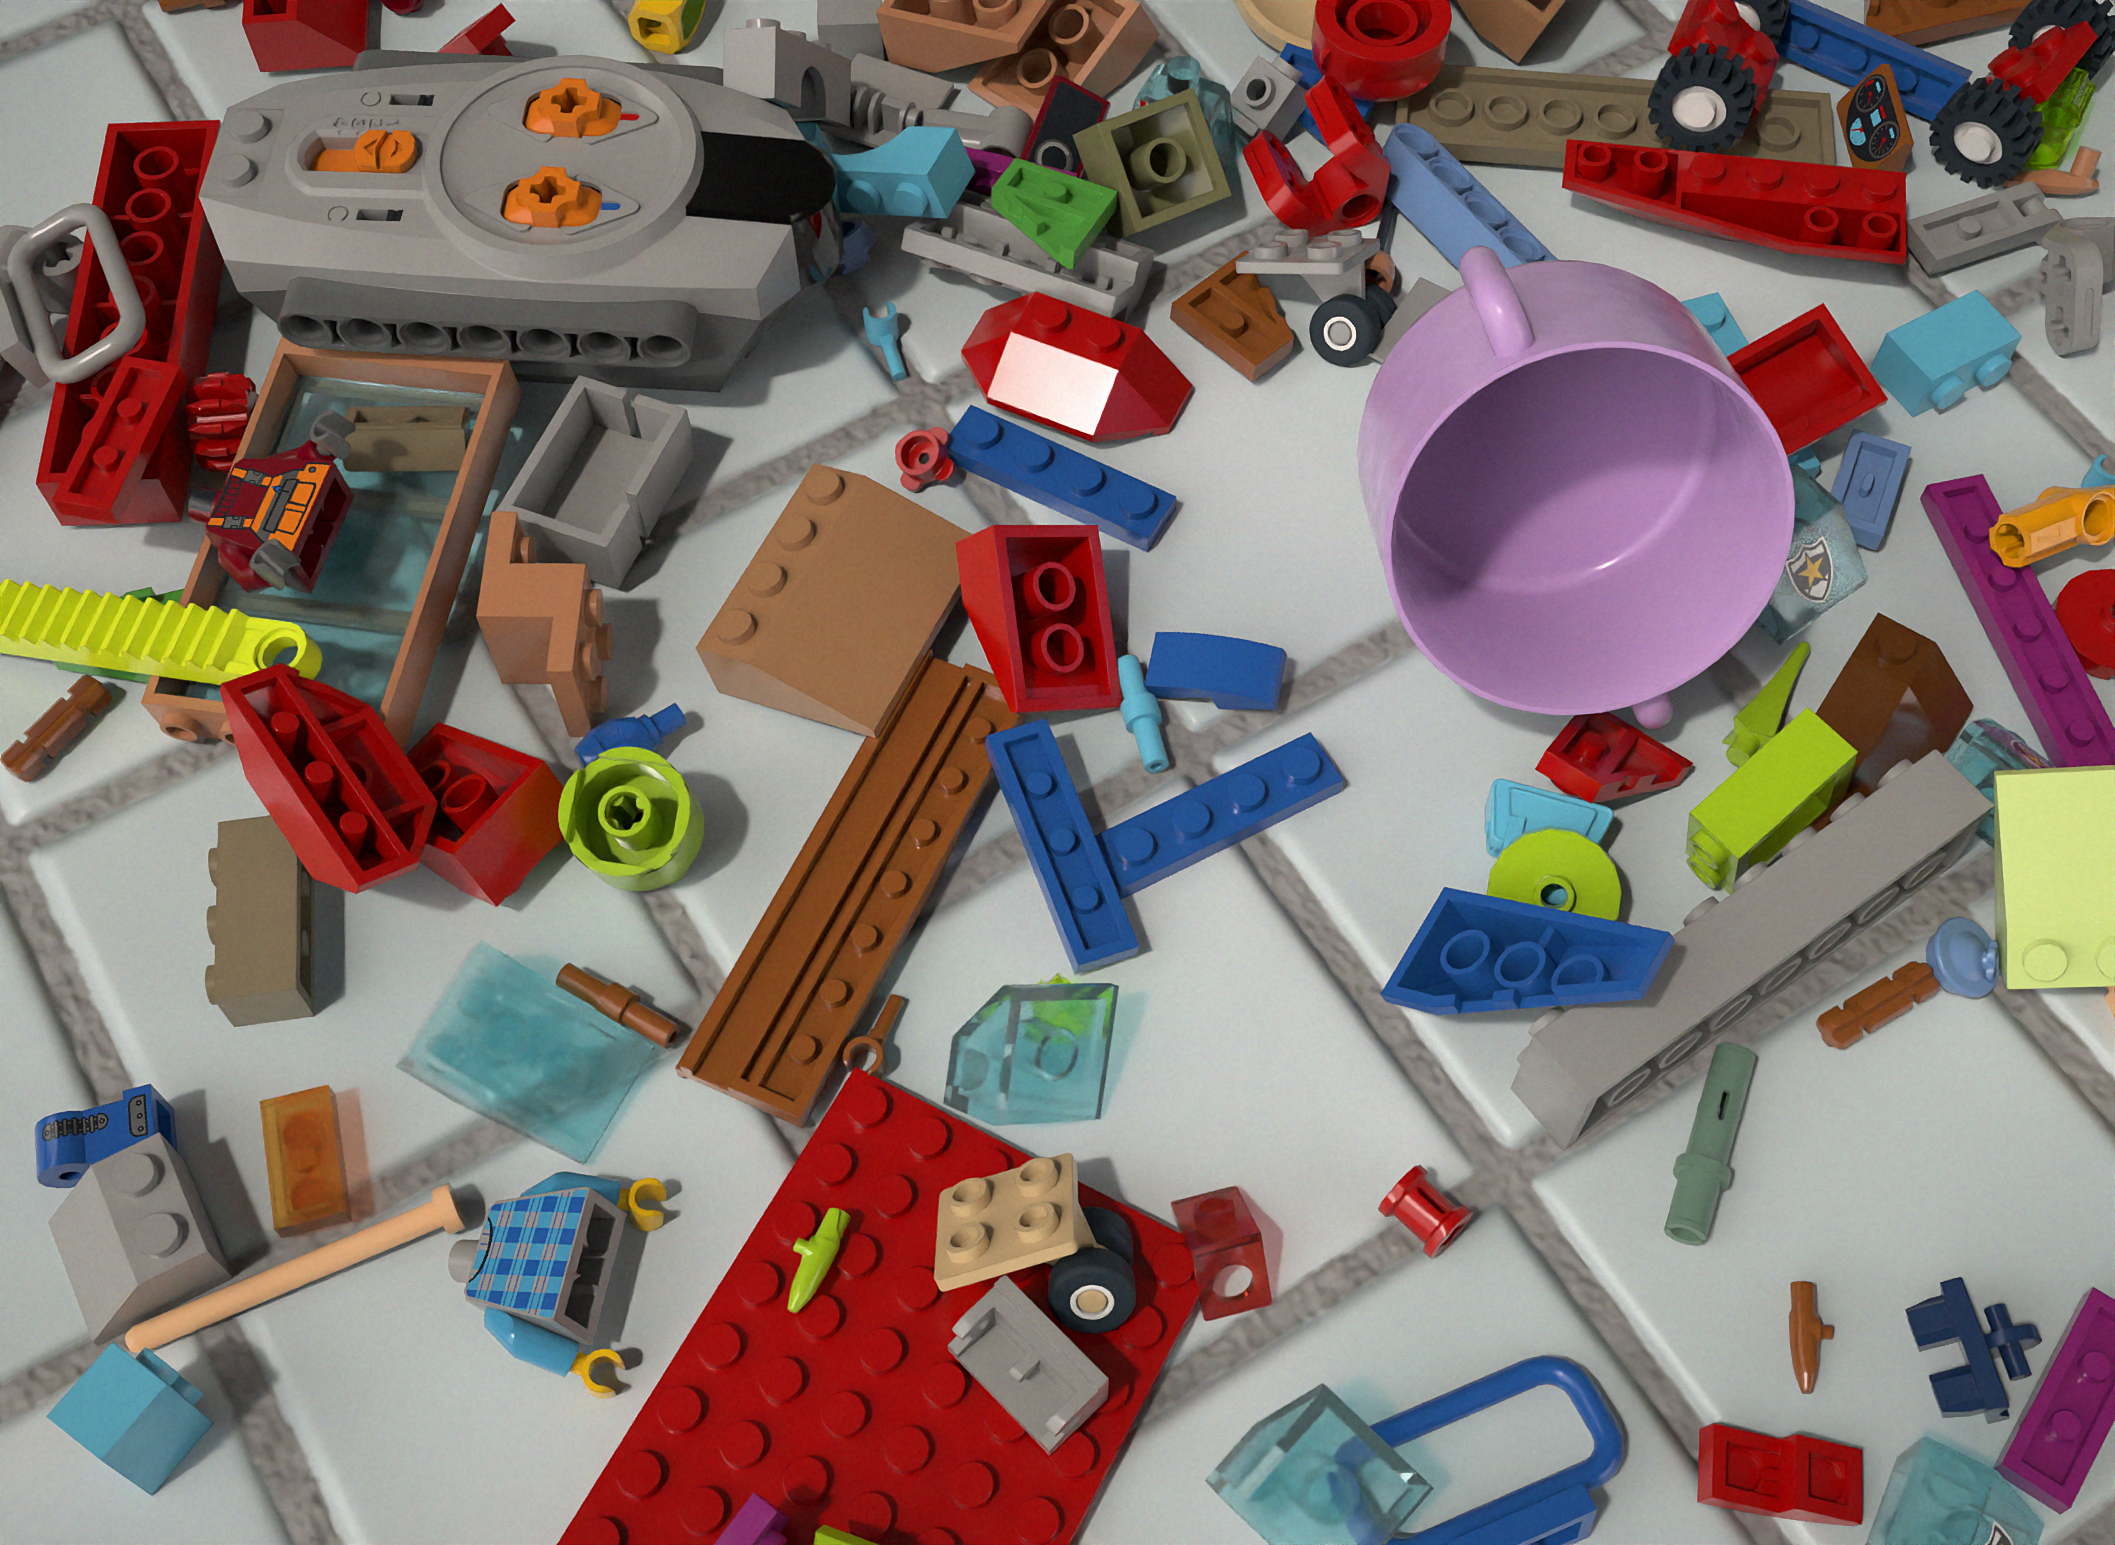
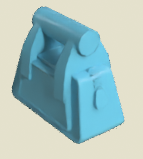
M1496 779L1492 783L1485 804L1484 829L1486 834V850L1490 856L1497 858L1502 850L1523 832L1546 826L1575 829L1601 845L1612 822L1614 813L1607 806L1596 803L1590 804L1581 799L1506 779ZM1549 884L1541 891L1542 900L1552 905L1561 904L1567 895L1565 888L1559 884Z

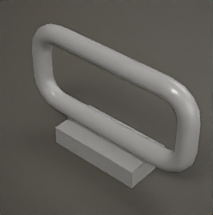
M80 203L66 207L30 229L14 245L7 260L8 275L11 282L8 283L0 275V355L37 389L52 380L62 384L78 383L121 358L135 346L142 336L146 325L145 309L110 219L99 206ZM87 226L121 318L118 326L107 337L79 355L64 360L33 273L32 265L36 257L47 247L74 230Z

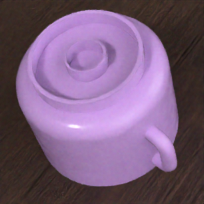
M1481 245L1471 247L1465 251L1459 264L1460 275L1464 285L1436 302L1423 313L1399 338L1385 358L1368 394L1359 429L1357 457L1362 496L1397 614L1408 635L1438 670L1458 685L1482 698L1514 709L1549 715L1602 713L1631 706L1639 724L1649 729L1662 728L1669 723L1674 712L1669 691L1699 675L1719 660L1741 639L1768 603L1782 575L1790 550L1795 514L1793 478L1787 455L1776 430L1765 412L1707 329L1673 295L1654 283L1630 272L1604 264L1579 260H1548L1504 268L1494 250Z

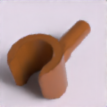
M891 994L868 1036L856 1037L844 1048L843 1061L849 1072L854 1068L855 1061L859 1055L865 1052H873L876 1054V1060L871 1065L868 1076L873 1075L879 1079L884 1076L887 1071L888 1062L883 1048L905 1003L903 998Z

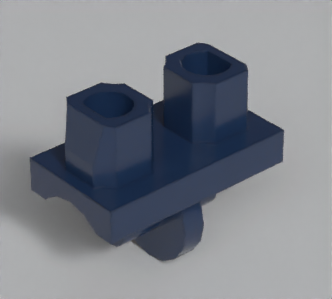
M1962 1277L1940 1282V1296L1926 1299L1905 1309L1919 1352L1958 1342L1966 1366L1928 1375L1942 1418L1970 1417L1984 1413L1987 1424L2010 1419L2007 1410L2010 1408L1992 1359L2002 1358L2010 1381L2021 1380L2031 1376L2032 1373L2024 1351L2034 1348L2043 1341L2037 1326L2033 1324L2013 1326L2007 1307L2002 1303L1984 1309L1992 1332L1983 1335Z

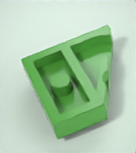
M1015 158L992 187L991 207L1060 264L1073 270L1116 211L1118 191Z

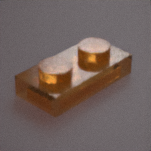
M329 1084L259 1101L274 1230L281 1238H286L352 1221L336 1094Z

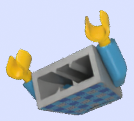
M568 1171L557 1172L522 1192L518 1198L496 1201L488 1209L480 1239H462L453 1245L448 1259L450 1275L456 1282L466 1283L464 1289L466 1301L484 1311L485 1328L514 1358L561 1377H565L568 1372H572L582 1376L585 1388L594 1397L601 1399L614 1397L616 1393L613 1389L592 1382L591 1373L601 1363H611L616 1368L626 1370L623 1360L619 1354L610 1349L595 1350L587 1355L578 1351L579 1343L590 1345L593 1343L627 1216L622 1210H627L628 1219L637 1229L654 1231L663 1225L664 1214L658 1210L642 1209L637 1204L645 1199L666 1201V1189L659 1180L651 1177L642 1178L636 1181L630 1189L620 1188L619 1180Z

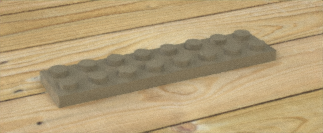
M1443 64L1433 82L1426 88L1407 98L1395 101L1394 125L1410 123L1425 129L1457 160L1563 168L1567 139L1673 149L1669 147L1672 136L1668 134L1660 140L1655 134L1659 123L1650 125L1648 118L1652 109L1647 108L1648 100L1656 80ZM1768 89L1759 113L1749 119L1740 139L1735 137L1733 145L1726 150L1719 144L1715 154L1836 166L1831 94ZM1681 142L1678 150L1687 151L1688 144ZM1699 146L1698 152L1705 153L1704 146Z

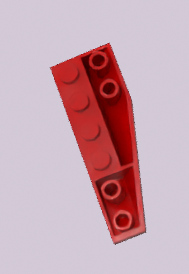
M244 0L242 26L260 72L354 65L357 55L364 50H368L370 0Z
M1572 139L1566 140L1561 188L1613 209L1665 226L1721 240L1768 247L1786 253L1903 265L1906 259V172Z

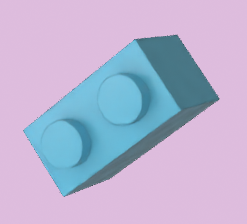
M1976 289L1887 332L1869 371L1912 417H1915L1936 406L1939 409L1950 406L1964 392L1980 384L1987 387L1999 381L2010 370L2012 366L2010 358L2022 335Z
M111 1342L46 1416L94 1456L151 1496L214 1424L194 1407L204 1394L181 1377L175 1369L146 1347L134 1359L114 1342Z

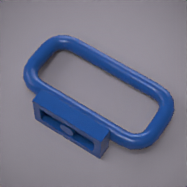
M1541 1355L1521 1360L1356 1431L1340 1443L1330 1459L1328 1481L1332 1496L1358 1545H1573L1590 1536L1597 1507L1589 1492L1599 1488L1615 1475L1623 1459L1624 1440L1616 1418L1597 1386L1586 1372L1565 1358ZM1546 1384L1564 1390L1592 1435L1594 1448L1591 1455L1585 1460L1405 1538L1394 1537L1383 1530L1357 1478L1358 1470L1362 1463L1372 1457L1537 1386Z

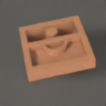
M492 511L476 618L502 684H551L569 737H584L590 730L595 728L597 713H606L608 705L607 679L605 676H601L603 660H612L614 632L611 623H603L604 599L602 590L593 589L586 564L536 563L534 539L532 536H525L517 511Z

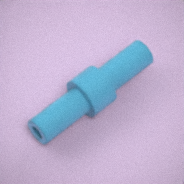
M1125 655L1117 659L1120 687L1124 697L1120 709L1126 730L1135 735L1145 771L1148 773L1160 772L1169 765L1158 728L1162 723L1161 712L1156 696L1148 693L1147 688L1144 686L1145 680L1138 657L1135 655Z

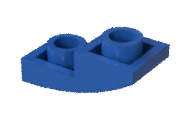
M1156 632L1144 686L1156 698H1211L1218 709L1277 710L1287 654L1283 648L1245 639L1201 633Z

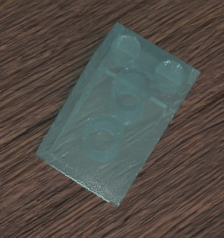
M480 940L467 953L395 1067L453 1102L581 1165H585L655 1049V1046L490 944Z

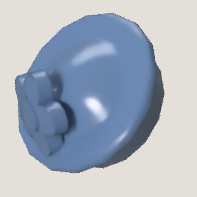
M847 218L841 221L834 219L843 232L845 251L838 264H842L839 267V271L843 275L850 272L855 273L871 259V255L867 250L875 243L877 235L861 218Z
M1963 917L1945 920L1938 927L1937 932L1929 938L1926 946V962L1934 970V977L1939 985L1948 992L1963 994L1973 998L1987 995L1996 986L2000 973L1998 941L1991 940L1986 931L1973 920Z

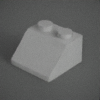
M160 1132L92 1164L48 1222L92 1342L97 1346L129 1331L134 1325L161 1315L233 1279L188 1165Z

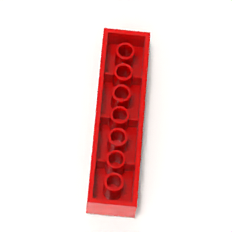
M220 120L108 123L92 205L99 206L110 219L144 306L146 325L142 336L135 346L115 362L78 383L62 384L56 382L35 484L61 526L112 524L61 515L52 502V498L124 356L181 365L188 378V382L119 524L182 522L193 455L190 449L189 433L185 430L187 427V417L184 412L187 406L185 393L194 377L206 375L224 259L198 196L222 125ZM88 229L86 230L62 349L64 360L79 355L107 337L118 326L121 318Z

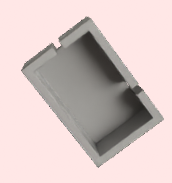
M579 375L496 511H517L525 536H532L534 539L536 562L586 564L590 580L619 589L642 549L639 535L646 538L650 535L694 458L696 449L687 409L638 394L633 401L642 437L640 439L637 438L638 431L628 391Z

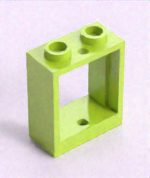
M1806 707L1689 812L1685 853L1689 856L1686 859V863L1691 871L1708 887L1714 889L1719 884L1729 895L1734 893L1733 885L1749 868L1760 861H1764L1769 865L1782 853L1785 846L1796 835L1812 826L1846 795L1858 751L1809 707Z

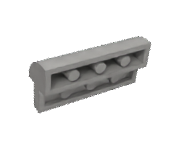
M967 189L963 191L948 218L924 217L905 227L901 250L919 255V262L926 266L953 270L970 276L972 280L980 284L1001 286L1022 293L1023 296L1037 291L1124 323L1130 320L1141 299L1156 251L1099 233L1075 268L1071 270L1060 264L992 208L991 197Z

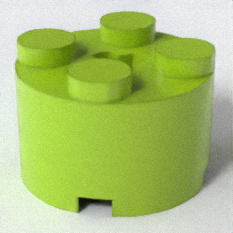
M638 747L609 749L598 754L599 758L589 763L582 770L579 768L568 779L561 794L558 809L559 828L575 857L600 880L622 890L648 891L680 881L695 860L702 845L704 815L698 797L676 768L659 754ZM637 810H640L643 814L641 821L633 823L631 829L626 830L622 826L623 821L634 820Z

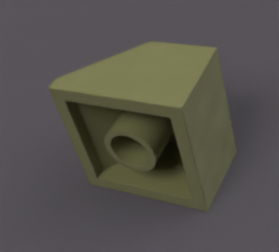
M1194 87L1102 121L1072 135L1089 182L1118 191L1117 209L1105 225L1109 236L1121 239L1232 196Z

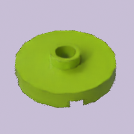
M1546 826L1523 832L1511 841L1492 865L1487 888L1488 896L1616 921L1618 917L1622 892L1614 862L1598 843L1575 829ZM1549 884H1559L1565 888L1567 892L1566 898L1559 905H1549L1541 898L1543 888Z

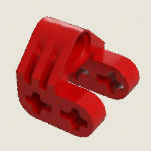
M1327 74L1304 93L1306 104L1326 145L1334 155L1314 173V177L1310 182L1302 177L1294 158L1282 141L1268 130L1261 131L1242 150L1259 191L1272 213L1291 229L1308 230L1309 238L1326 235L1336 230L1355 229L1373 221L1383 207L1391 169L1388 160L1382 156L1383 150L1380 144L1375 141V134L1372 128L1365 124L1352 97L1336 79Z

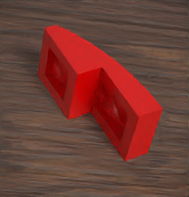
M1713 1423L1699 1429L1697 1502L1746 1513L1797 1521L1853 1527L1862 1525V1449L1799 1434L1778 1439Z

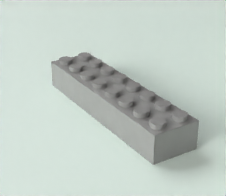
M1937 749L1915 764H1912L1907 758L1900 761L1880 779L1877 784L1880 789L1867 798L1860 792L1849 797L1831 815L1830 820L1832 823L1821 831L1817 832L1812 826L1801 831L1782 850L1784 857L1769 867L1764 861H1760L1749 868L1733 885L1735 892L1719 902L1712 896L1696 906L1684 919L1683 924L1685 927L1673 935L1675 942L1643 999L1576 1004L1566 1012L1561 1006H1556L1542 1015L1528 1031L1532 1039L1530 1044L1517 1057V1061L1521 1065L1510 1089L1565 1151L1950 869L1995 805Z

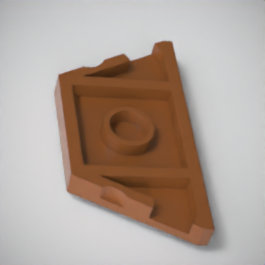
M1864 0V25L1915 46L2014 23L2015 19L2031 0Z

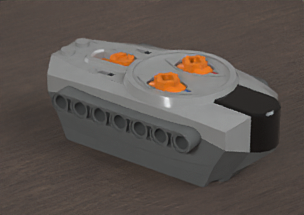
M380 49L364 50L357 55L351 72L279 84L228 107L198 195L237 291L274 321L281 335L291 343L311 349L507 359L517 381L574 384L578 376L581 375L616 387L720 393L730 374L743 358L749 357L764 334L805 304L834 274L845 253L835 166L823 150L806 141L787 110L760 98L724 87L723 69L712 66L621 62L587 55L536 58Z

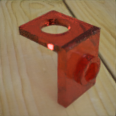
M1230 1186L1172 1201L1170 1203L1172 1215L1192 1256L1200 1308L1204 1320L1211 1321L1271 1305L1272 1297L1261 1231L1238 1187ZM1231 1265H1242L1251 1271V1282L1242 1293L1226 1297L1217 1294L1213 1290L1214 1279L1222 1269Z

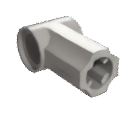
M1013 106L995 108L989 114V117L927 108L923 120V127L956 128L963 145L966 147L1019 159L1034 125V120L1028 113Z

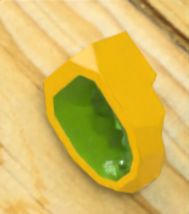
M636 0L628 15L631 36L646 49L672 55L689 45L700 24L706 0Z

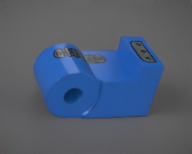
M146 1084L122 1091L123 1100L83 1111H64L44 1117L35 1126L38 1182L52 1188L75 1187L92 1164L159 1132L177 1151L174 1108L151 1084Z

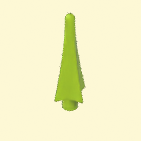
M1802 641L1796 645L1774 677L1733 718L1734 728L1722 741L1723 744L1730 745L1726 751V757L1732 764L1742 766L1776 735L1791 688L1810 652V644L1808 642Z

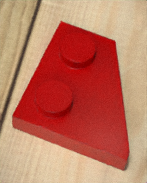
M1609 711L1574 715L1546 749L1535 770L1551 779L1552 783L1561 791L1579 796L1588 803L1593 804L1679 786L1693 762Z

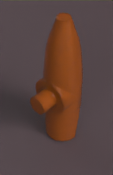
M1795 1281L1790 1283L1791 1311L1788 1315L1792 1366L1801 1393L1812 1394L1818 1373L1819 1345L1821 1339L1832 1340L1833 1328L1832 1325H1821L1820 1318L1817 1316L1815 1285L1807 1281Z

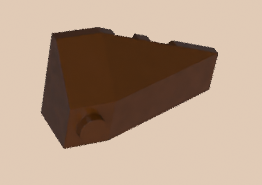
M1879 612L1815 713L1858 751L1846 795L1812 825L1817 832L1832 823L1830 820L1831 815L1849 797L1860 792L1867 798L1880 789L1877 786L1880 779L1900 761L1907 758L1912 764H1915L1935 749L1944 756L1974 707L1937 643Z

